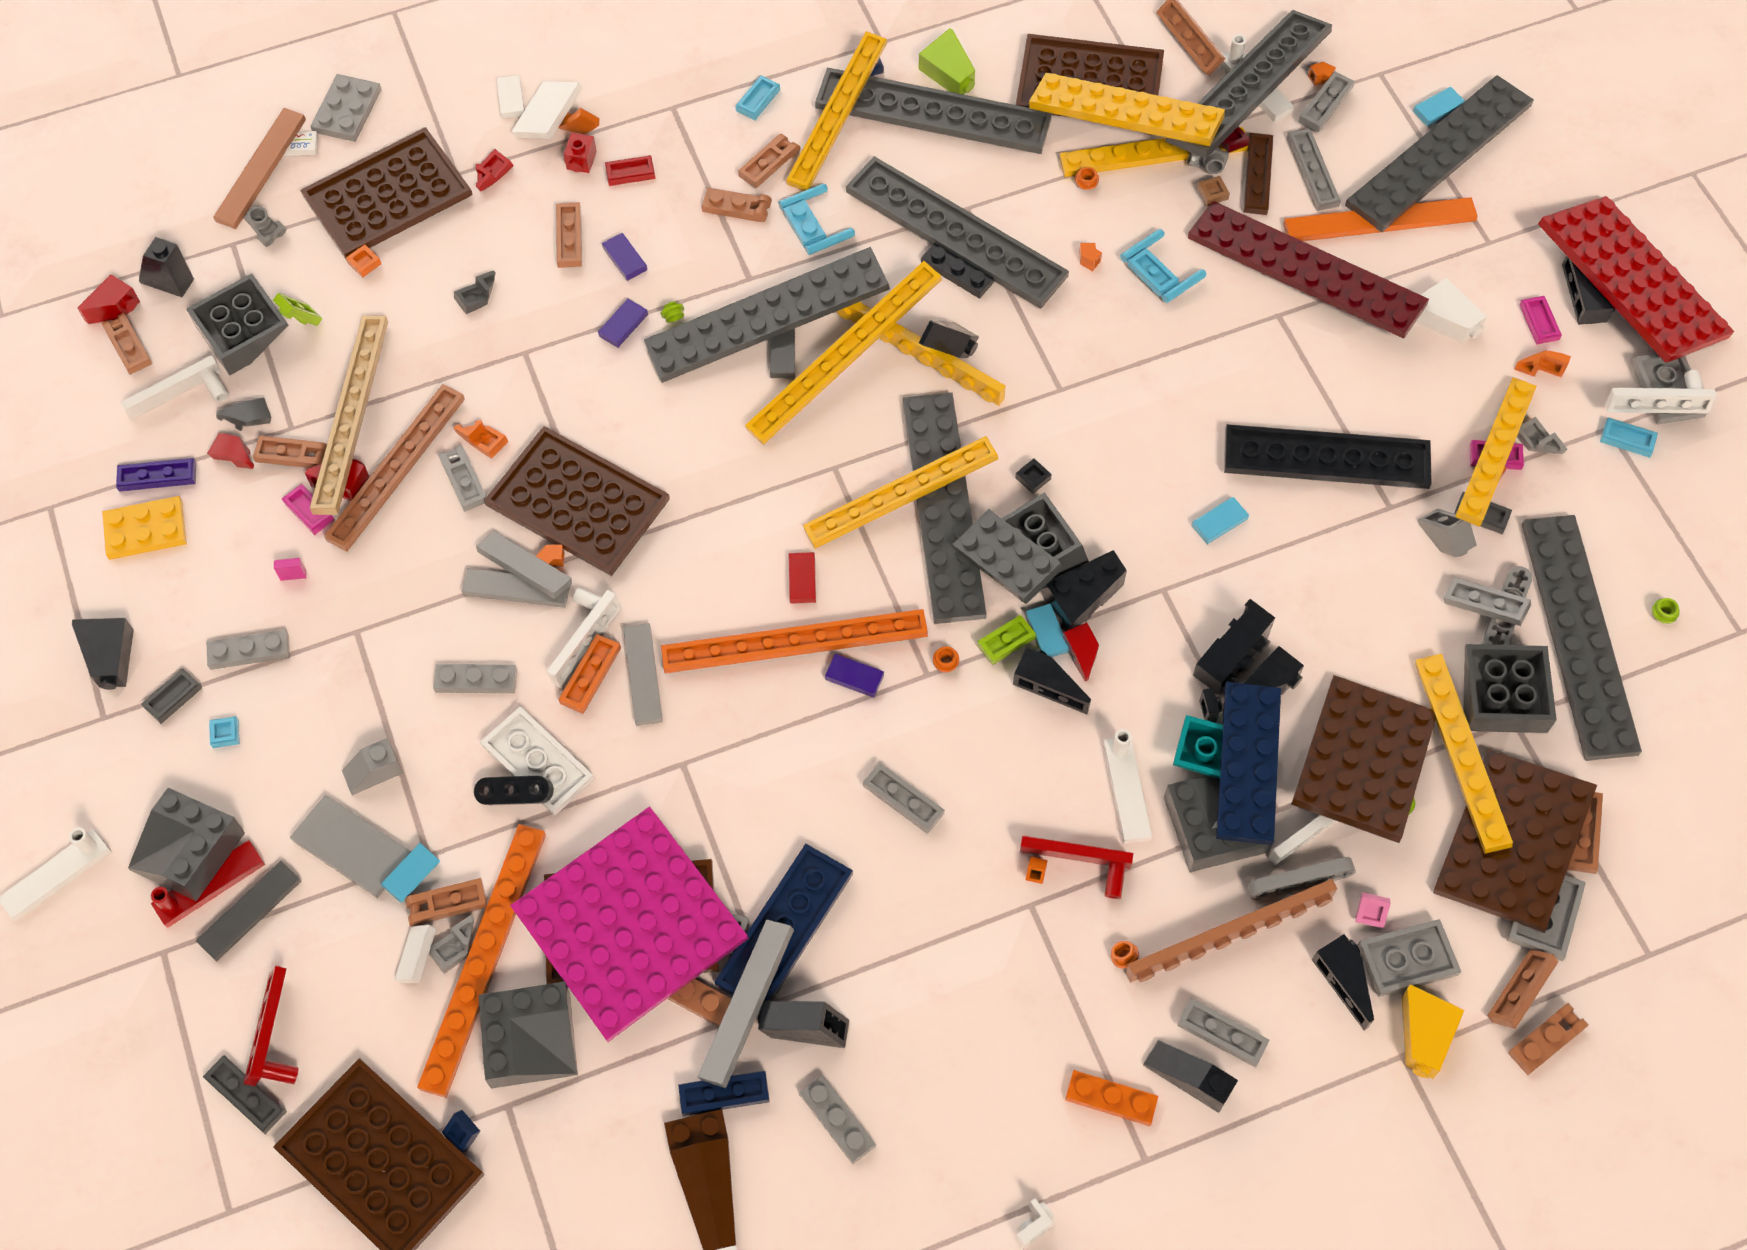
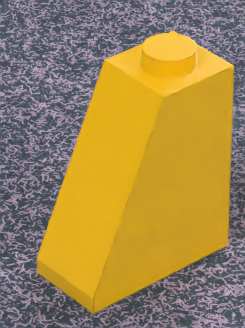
M1409 985L1402 995L1405 1064L1417 1076L1434 1079L1441 1070L1465 1010L1413 985Z

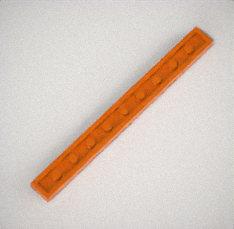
M924 609L667 644L661 645L664 673L666 674L928 637Z
M518 824L417 1086L420 1091L444 1098L448 1096L480 1011L479 995L487 993L516 916L510 905L524 895L546 837V833L543 830Z

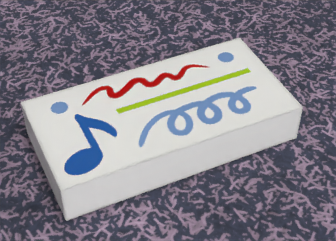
M317 131L298 132L283 156L317 155Z

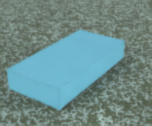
M761 75L736 104V111L756 120L781 90L780 84Z
M1449 87L1414 106L1413 112L1428 127L1447 117L1465 100L1452 87Z
M1608 417L1600 442L1650 458L1658 433Z
M1232 497L1194 520L1192 527L1208 545L1248 520L1249 514Z
M1051 604L1026 611L1025 616L1030 627L1036 633L1035 640L1040 650L1051 657L1069 652V647L1063 639V632Z
M419 843L380 885L397 901L402 903L438 865L440 860Z

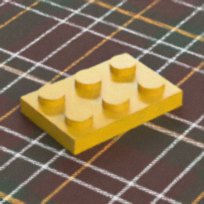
M180 496L102 511L105 553L109 560L187 544L183 501Z

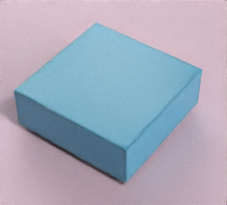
M237 716L209 720L210 746L212 748L240 744L239 719Z

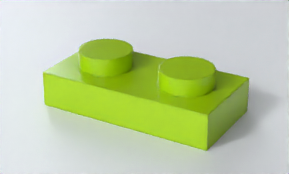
M278 293L273 299L280 307L278 311L288 319L294 317L304 325L310 323L318 326L323 319L307 303Z
M1019 615L978 640L977 646L989 662L994 665L1036 639V633L1023 616Z

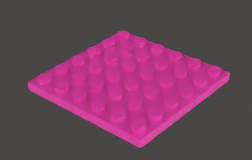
M650 806L510 905L607 1042L618 1036L706 971L710 966L749 939L748 935Z

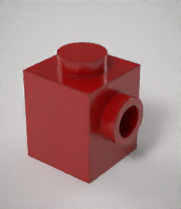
M571 132L564 152L567 170L590 173L597 152L594 136Z

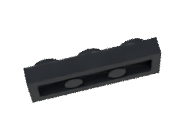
M936 243L921 257V263L925 261L941 276L979 299L994 283L992 276Z

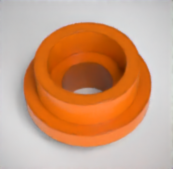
M1083 167L1077 172L1075 182L1081 189L1091 190L1098 185L1099 175L1094 168Z
M941 647L933 655V664L941 672H951L959 665V655L951 647ZM943 658H948L951 661L949 663H943L941 660Z
M1120 941L1112 947L1111 960L1118 968H1127L1129 963L1139 958L1137 947L1129 941Z

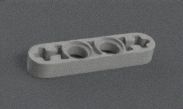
M1522 566L1512 568L1504 581L1501 591L1526 598L1532 582L1531 572ZM1520 576L1522 577V582L1520 583L1518 589L1513 588L1516 582V577ZM1491 618L1482 644L1492 645V641L1497 634L1501 635L1497 645H1508L1515 624L1510 623L1508 627H1501L1495 618Z
M1344 857L1262 877L1251 881L1247 887L1252 900H1260L1313 887L1330 879H1333V881L1345 879L1355 874L1356 870L1352 859Z

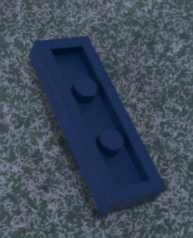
M766 1071L731 1076L726 1088L705 1081L678 1084L682 1116L770 1102Z

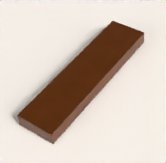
M1250 133L1243 213L1268 214L1274 135Z

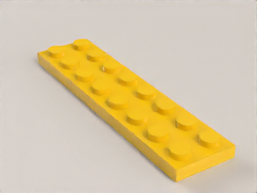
M1045 73L1029 101V109L1209 147L1225 116V109L1214 106L1196 104L1190 101H1182Z

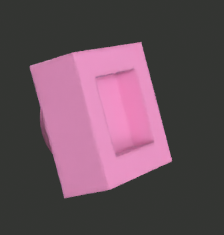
M1362 892L1355 921L1384 928L1391 904L1390 898Z

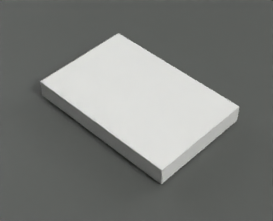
M543 81L511 131L514 137L552 139L582 90L580 83Z

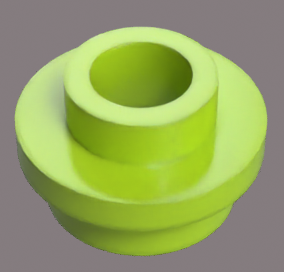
M670 302L664 305L660 314L667 323H673L684 317L683 311L685 308L683 304Z
M1671 598L1659 599L1652 606V614L1657 621L1670 624L1679 617V605Z

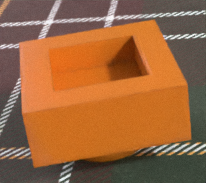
M365 244L346 257L347 263L362 278L382 264L380 258Z

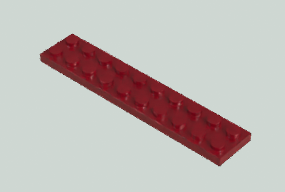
M1215 201L1211 202L1188 232V239L1403 339L1428 305L1429 298Z

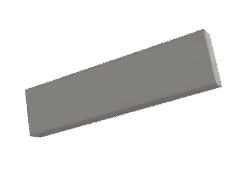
M1311 129L1289 132L1287 135L1288 143L1316 211L1339 207L1341 200Z
M495 531L476 546L478 553L554 600L572 585L571 577Z
M467 568L462 594L465 596L566 608L570 587L554 600L514 574Z
M650 623L624 627L636 726L661 723L663 719Z

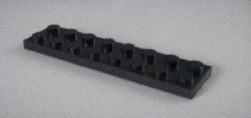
M1226 424L1224 473L1430 489L1432 484L1431 440Z

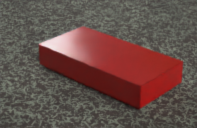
M651 155L605 162L609 186L656 179Z
M815 552L789 553L790 604L816 603Z

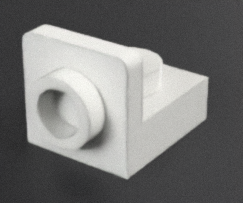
M1035 1198L1030 1201L1028 1207L1037 1220L1034 1221L1031 1217L1017 1228L1019 1233L1016 1236V1241L1023 1250L1050 1230L1053 1225L1051 1210L1044 1202L1039 1204Z

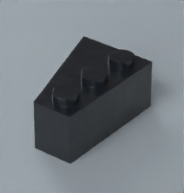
M1112 550L1053 578L1044 587L1043 598L1047 604H1051L1058 622L1066 632L1090 619L1091 615L1124 585L1127 570L1115 551Z
M1252 599L1246 602V607L1238 620L1232 619L1228 624L1230 626L1228 631L1220 639L1217 638L1195 666L1193 676L1207 687L1213 688L1216 694H1219L1225 688L1226 682L1235 683L1238 672L1240 670L1245 672L1254 661L1252 657L1257 652L1263 653L1270 644L1268 637L1276 617Z

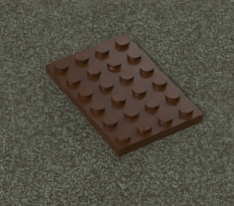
M1027 34L1016 105L1029 108V101L1045 73L1158 96L1164 50Z
M426 127L300 190L303 198L345 259L364 244L371 248L473 195L471 188Z
M543 426L485 498L484 502L487 507L555 545H563L565 551L612 576L668 503L670 496L661 489Z
M1333 675L1291 805L1400 843L1436 720L1433 709Z
M1488 749L1483 764L1513 845L1511 848L1484 854L1466 805L1433 893L1545 933L1597 785Z
M360 1058L273 1146L280 1155L379 1250H416L485 1175Z

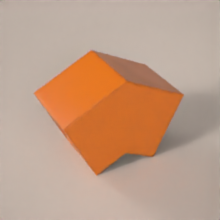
M1325 62L1311 65L1308 77L1314 86L1324 85L1334 73L1336 67Z
M1080 243V265L1094 271L1101 262L1102 252L1096 249V243Z
M546 545L536 555V557L554 568L564 567L565 551L563 545Z
M1030 857L1025 880L1043 884L1048 860ZM1031 870L1041 871V875L1031 873Z

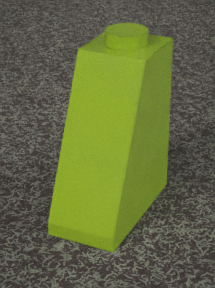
M949 28L919 53L918 69L949 92L964 95L974 88L975 68L953 29Z

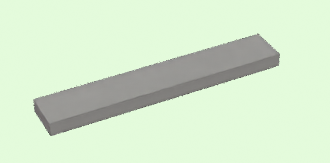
M766 920L697 1076L701 1081L724 1088L727 1087L794 932L790 925Z

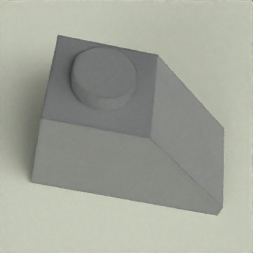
M1436 509L1417 519L1420 527L1442 553L1453 557H1460L1467 554L1468 550L1477 546L1471 523L1456 518L1455 513Z
M386 738L362 748L344 767L342 773L351 795H354L401 775L403 771L389 740Z

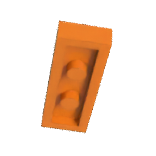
M596 634L558 699L561 705L584 714L620 652V643Z
M1073 1070L1065 1101L1151 1126L1159 1096Z

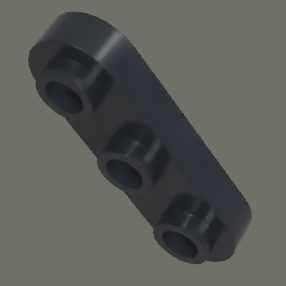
M537 775L485 777L480 779L474 787L475 799L480 804L490 806L544 804L551 799L554 792L551 780ZM538 785L539 791L535 794L534 787ZM510 786H513L514 791H513V793L510 795V794H509V788H510ZM485 787H488L489 791L488 794L485 796L484 789Z

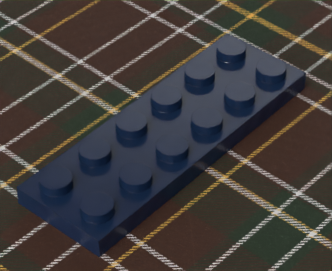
M1226 682L1216 839L1273 845L1281 688Z
M805 843L746 933L749 939L736 948L715 980V985L733 996L766 920L790 925L794 932L764 1001H772L853 876V870Z

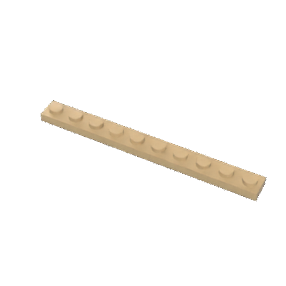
M362 316L310 505L313 515H338L389 323L386 316Z

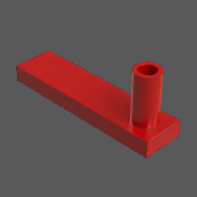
M1022 836L1020 852L1107 865L1105 897L1111 899H1121L1125 868H1131L1134 855L1132 852Z
M248 840L231 852L197 901L173 890L168 892L164 887H157L151 892L153 902L150 904L164 926L169 928L266 864Z
M275 966L269 974L243 1084L255 1086L261 1078L294 1085L297 1079L298 1067L266 1060L287 968Z

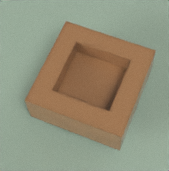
M1220 176L1198 182L1197 189L1206 206H1209L1213 201L1219 203L1229 200L1230 193Z

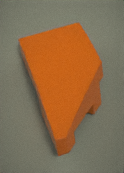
M580 108L573 114L567 113L558 129L587 134L599 126L600 118Z
M1545 350L1518 361L1514 370L1534 377L1537 371L1541 370L1562 378L1571 356Z
M482 420L475 421V424L472 426L462 427L459 424L454 427L455 432L491 459L509 442L506 435L490 426H485Z

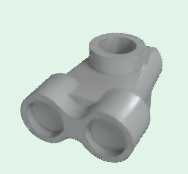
M1219 147L1207 158L1190 153L1187 165L1197 168L1199 166H1206L1207 172L1218 174L1224 170L1229 153L1221 150Z
M252 207L244 216L245 221L258 235L257 239L265 247L270 246L275 239L282 237L287 231V228L281 222L272 220L263 207Z

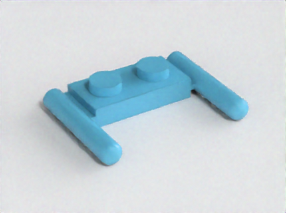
M824 183L778 201L780 209L783 210L784 216L808 255L855 236L854 229L849 228L826 237L824 230L806 203V200L827 192L828 187Z
M1158 229L1120 254V258L1124 263L1128 264V267L1159 297H1162L1165 303H1169L1204 279L1207 273L1204 269H1200L1180 283L1179 279L1147 249L1164 237V231Z

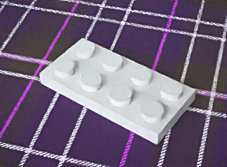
M521 706L480 741L481 746L512 776L537 775L551 780L554 787L553 796L542 805L554 816L595 780L594 775ZM538 785L534 787L535 794L539 791Z

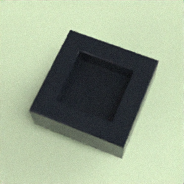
M1035 458L1017 471L1015 478L1032 494L1049 482L1052 474Z
M1213 688L1203 689L1199 702L1204 720L1216 723L1219 713H1222L1220 697L1215 696Z

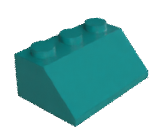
M1186 715L1173 766L1219 778L1222 725Z

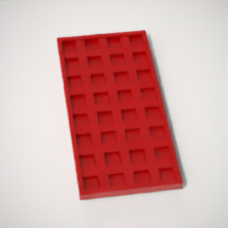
M1607 196L1544 216L1539 221L1538 225L1665 363L1726 340L1735 332L1728 325V322L1712 308L1711 304L1695 290L1692 284L1688 283L1679 273L1678 269L1671 265L1662 252L1653 246L1646 235L1640 232L1631 222L1630 218L1624 215Z

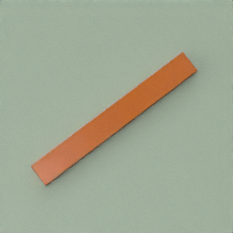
M1472 197L1416 203L1383 232L1474 222L1477 220L1478 215ZM1355 211L1286 218L1283 223L1286 234L1301 241L1380 233L1376 227Z

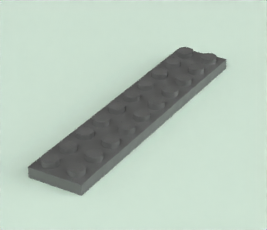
M1292 10L1197 103L1225 109L1224 119L1210 147L1166 138V142L1207 158L1332 32V24Z
M827 67L815 101V109L824 110L844 70ZM870 76L849 114L850 116L1042 154L1052 120V113L1029 109L1028 107Z
M1496 75L1346 200L1345 206L1351 211H1355L1380 232L1385 231L1414 204L1418 203L1532 106L1534 99Z
M875 156L846 186V193L931 244L936 243L987 273L994 278L995 282L1040 309L1069 277V270Z
M870 246L646 338L644 342L661 383L890 290V287Z
M953 392L903 397L912 471L961 448ZM963 476L916 499L934 624L986 619L987 615L980 569L958 553L952 545L973 525L966 477Z
M1575 515L1524 519L1521 525L1585 761L1639 756L1642 752L1576 517Z

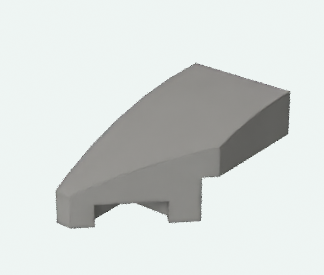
M1536 417L1521 425L1517 438L1529 451L1563 454L1568 450L1557 434L1554 432L1550 435Z
M472 915L453 926L449 935L433 944L430 948L429 955L444 974L468 956L474 924Z

